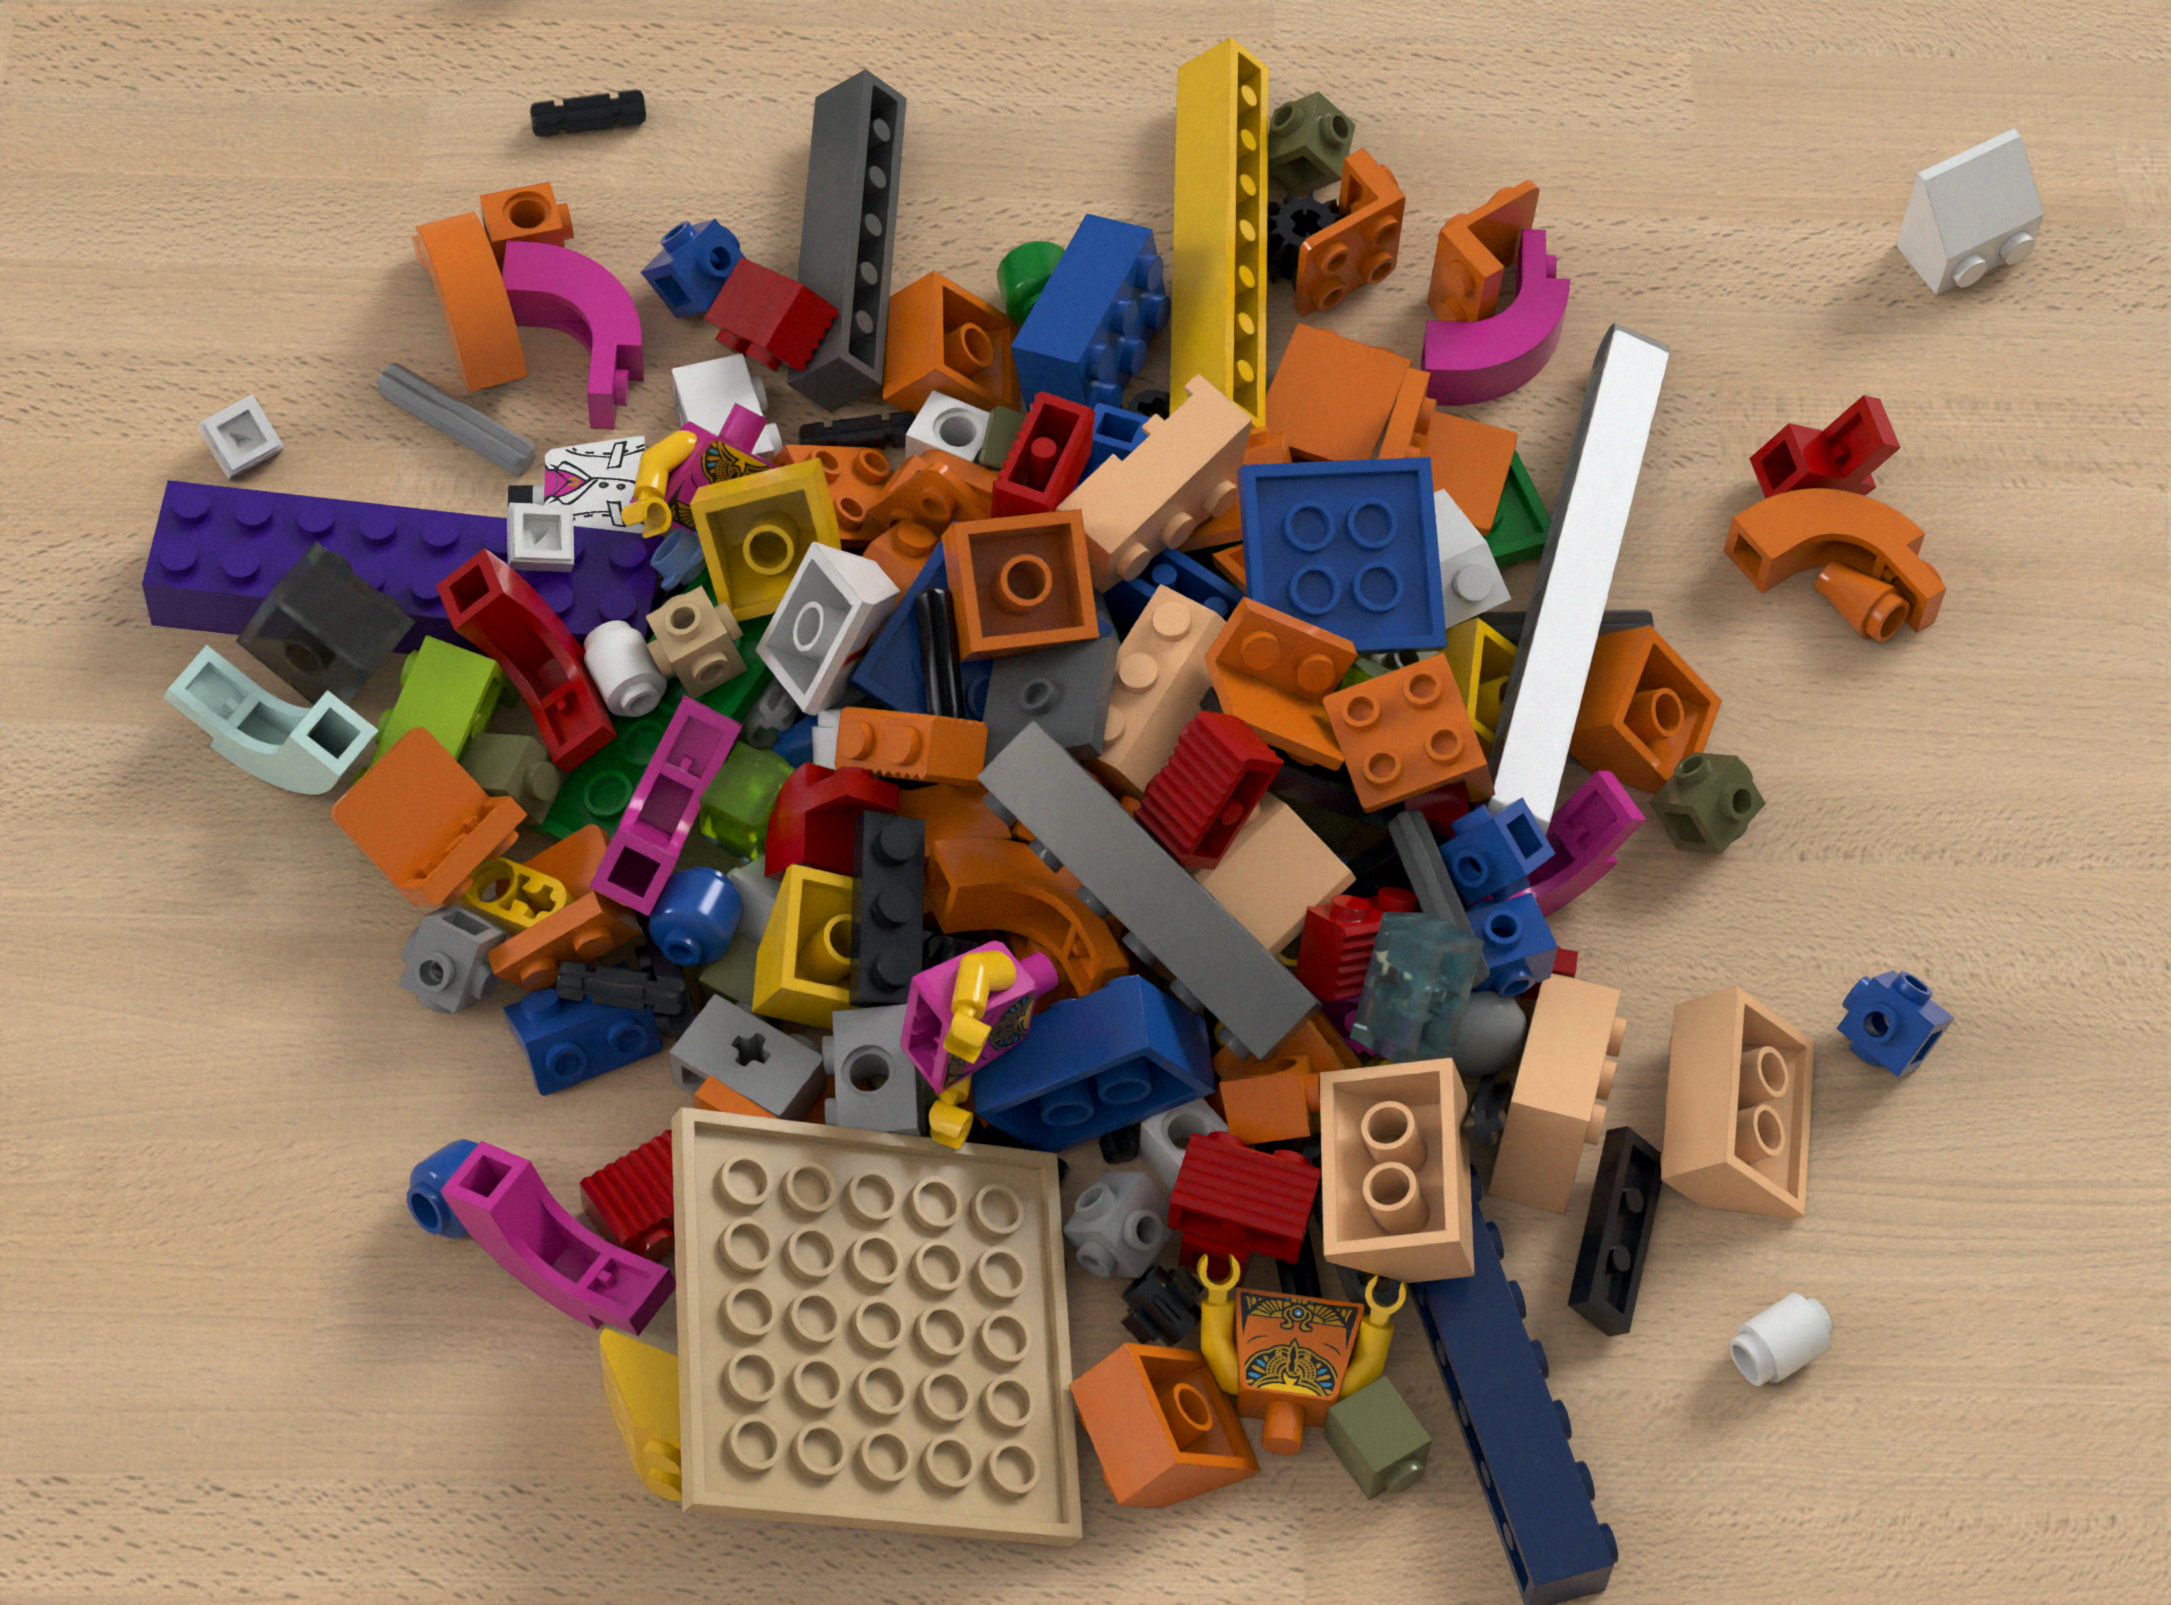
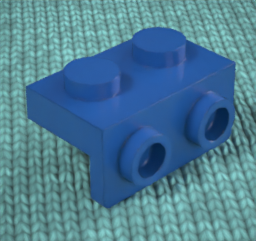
M626 962L614 965V967L630 969ZM556 987L533 991L527 994L521 1001L503 1007L511 1033L528 1059L536 1088L541 1095L546 1096L659 1053L662 1050V1043L652 1006L647 1005V1009L643 1011L592 1003L593 996L587 995L584 1002L563 999L558 996Z

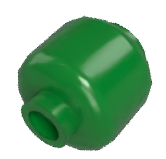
M1030 241L1012 249L1000 261L997 269L998 286L1006 312L1016 324L1023 326L1065 252L1062 246L1049 241Z

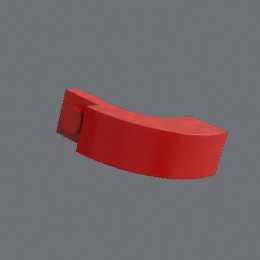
M483 548L436 585L453 629L483 650L490 658L497 661L524 698L535 719L553 764L566 773H570L617 737L605 708L607 705L584 663V650L553 609L510 566L486 548Z

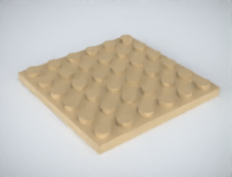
M681 1107L671 1117L682 1513L1072 1547L1083 1539L1074 1397L1069 1387V1384L1072 1383L1057 1153L965 1142L962 1148L957 1150L936 1142L929 1137Z

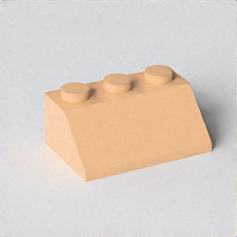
M1162 584L1159 585L1118 649L1101 756L1078 760L1087 771L1102 781L1100 784L1109 793L1120 799L1123 795L1130 796L1138 801L1145 798L1144 791L1148 782L1161 772V768L1168 765V757L1175 754L1174 747L1179 745L1178 738L1180 732L1188 722L1195 718L1197 713L1202 711L1199 703L1210 686L1214 687L1204 656L1226 624V621L1217 612Z
M1265 791L1215 870L1184 866L1274 957L1303 931L1307 906L1316 907L1317 904L1326 906V903L1331 904L1333 896L1341 895L1356 880L1352 871L1286 803ZM1125 925L1122 930L1123 936L1130 931ZM1159 959L1150 967L1171 983L1177 978Z
M1738 986L1674 1005L1672 1035L1669 1041L1668 1091L1665 1096L1664 1143L1660 1157L1661 1180L1701 1207L1790 1219L1805 1216L1815 1041Z
M1453 1058L1320 1073L1324 1257L1327 1262L1375 1275L1379 1274V1276L1398 1281L1403 1280L1405 1283L1474 1276L1469 1139L1467 1140L1463 1130L1468 1113L1467 1093Z

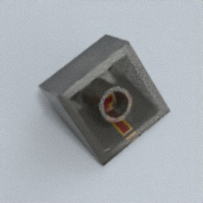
M315 541L270 592L235 642L313 705L328 690L348 706L414 626L415 622L404 614L402 607L394 598L386 593L377 592L355 574L352 566L344 557L335 552L327 551Z

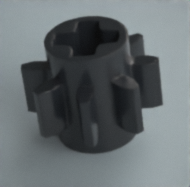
M1155 1263L1147 1268L1141 1278H1136L1123 1292L1121 1298L1129 1306L1126 1310L1129 1314L1121 1323L1143 1345L1149 1340L1155 1342L1159 1338L1167 1347H1171L1184 1338L1201 1320V1308L1196 1303L1200 1300L1197 1296L1205 1288L1183 1264L1176 1270L1171 1268L1166 1272L1159 1263Z

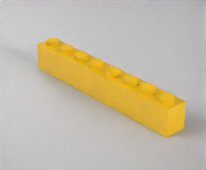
M1232 37L1227 38L1178 67L1169 416L1187 400L1188 393L1185 391L1184 386L1199 373L1253 418L1251 428L1265 427L1269 67Z

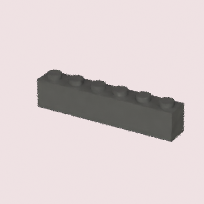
M867 69L815 97L797 281L837 308L838 317L831 319L832 328L825 329V338L818 340L819 349L812 350L813 359L805 361L806 369L797 371L789 367L787 385L829 412L882 386L907 98Z
M1032 720L976 777L989 790L981 799L987 807L1009 827L1018 819L1036 837L1028 847L1056 874L1065 866L1082 883L1075 891V894L1100 919L1104 920L1112 913L1130 930L1122 938V941L1149 967L1159 959L1177 977L1169 985V988L1196 1014L1206 1006L1224 1024L1216 1033L1217 1036L1244 1062L1254 1054L1260 1061L1268 1063L1324 1006L1184 866H1181L1044 727Z

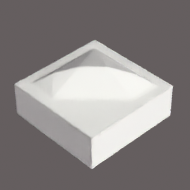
M253 394L203 420L197 426L198 431L228 480L278 454L284 448Z
M509 503L507 509L508 566L513 570L571 572L574 566L573 505Z

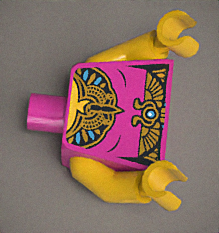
M734 403L719 435L689 421L682 426L680 431H674L645 450L640 457L634 492L629 502L631 504L625 506L621 512L623 522L628 526H632L644 521L645 527L642 536L645 539L666 532L670 526L676 529L684 527L693 535L697 532L690 503L698 487L779 468L752 453L768 419Z
M993 940L912 977L900 1047L935 1090V1095L940 1098V1100H936L929 1113L930 1134L934 1141L957 1150L962 1148L972 1125L973 1113L958 1108L956 1105L967 1100L972 1073L1024 1040L1029 1034L1036 998L1057 987L1058 977L1056 970L1043 953L1036 952L1018 962L1004 943Z

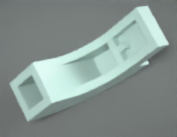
M207 644L167 689L163 699L214 738L210 747L220 755L265 782L300 794L318 795L331 790L379 731L328 690L313 708L298 707L273 696Z

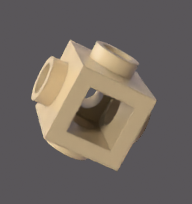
M702 585L687 594L672 597L661 608L645 616L657 638L646 645L664 678L674 673L677 674L691 699L694 700L748 670L733 643L734 640L744 636L726 602L713 607Z

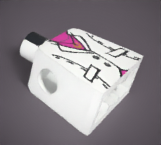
M645 436L626 437L549 450L545 454V485H508V506L509 503L573 505V526L642 533L645 522L628 526L621 519V512L625 506L631 504L629 502L634 492L640 457L646 450Z

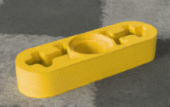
M499 856L493 861H489L486 857L469 874L474 880L473 884L453 904L514 934H519L575 900L558 879ZM499 879H510L509 889L500 899L493 902H482L483 893L491 883ZM530 899L534 905L541 908L551 909L553 906L554 908L550 913L540 911L535 915L527 905V902Z

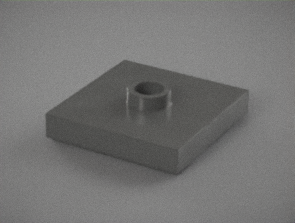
M1108 636L995 658L993 660L982 721L988 728L983 770L1032 720L1044 727L1077 761L1101 756L1118 654L1117 647Z

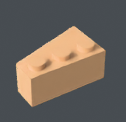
M1199 373L1184 386L1185 391L1188 393L1187 400L1164 421L1159 415L1155 414L1142 426L1143 432L1148 437L1123 461L1112 454L1056 508V511L1082 509L1092 585L1102 594L1123 579L1125 581L1135 579L1142 573L1153 557L1167 547L1175 549L1182 545L1196 526L1210 516L1215 518L1222 516L1238 498L1237 470L1243 463L1253 418Z
M1551 973L1550 979L1542 981L1488 1195L1565 1215L1584 1142L1597 1146L1606 1113V1106L1594 1104L1595 1098L1608 1101L1617 1062L1605 1060V1056L1618 1057L1626 1028L1627 1019L1615 1016L1621 990Z

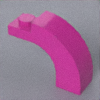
M1522 229L1516 260V299L1506 310L1494 317L1474 322L1426 320L1421 350V370L1431 373L1427 398L1437 400L1436 405H1470L1505 396L1528 383L1550 360L1562 331L1570 292V279H1556L1557 257L1556 255L1546 254V230Z
M506 241L502 280L516 326L556 329L574 337L587 349L591 355L587 389L590 429L614 430L617 406H628L630 381H644L640 319L630 295L607 269L576 251L546 243Z
M686 695L683 696L619 821L589 887L647 916L650 915L679 858L681 848L692 824L742 728L741 723Z
M1597 770L1551 817L1546 838L1556 854L1526 876L1530 882L1528 887L1506 900L1532 892L1543 917H1546L1580 896L1618 863L1613 853L1646 819L1611 771ZM1456 888L1465 912L1479 902L1494 900L1490 894L1467 906L1459 890Z
M480 1141L440 1190L449 1207L465 1229L505 1270L557 1309L596 1330L606 1322L639 1336L676 1289V1280L669 1268L605 1241L575 1220L550 1194L531 1161Z

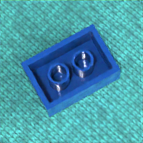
M1086 213L1011 345L1027 413L1030 412V404L1034 403L1035 394L1040 392L1064 398L1090 407L1092 410H1094L1097 402L1120 409L1123 391L1132 375L1137 376L1141 372L1145 364L1147 348L1156 331L1161 332L1166 327L1171 313V299L1169 296H1166L1162 278L1163 260L1157 254L1152 229Z
M1138 974L1112 979L1106 983L1104 988L1080 998L1065 999L1053 1003L1048 1007L1047 1011L1032 1016L1029 1034L1023 1041L972 1073L971 1077L976 1115L1021 1143L1037 1147L1036 1151L1051 1153L1062 1152L1216 1092L1205 1020Z

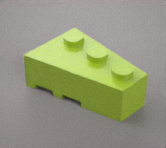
M426 635L420 650H413L404 663L400 677V684L403 686L402 692L395 708H388L383 713L377 726L379 731L375 736V743L378 744V747L369 767L363 766L358 771L352 786L412 728L422 727L427 729L450 755L461 764L476 733H487L501 705L513 709L521 695L497 661Z

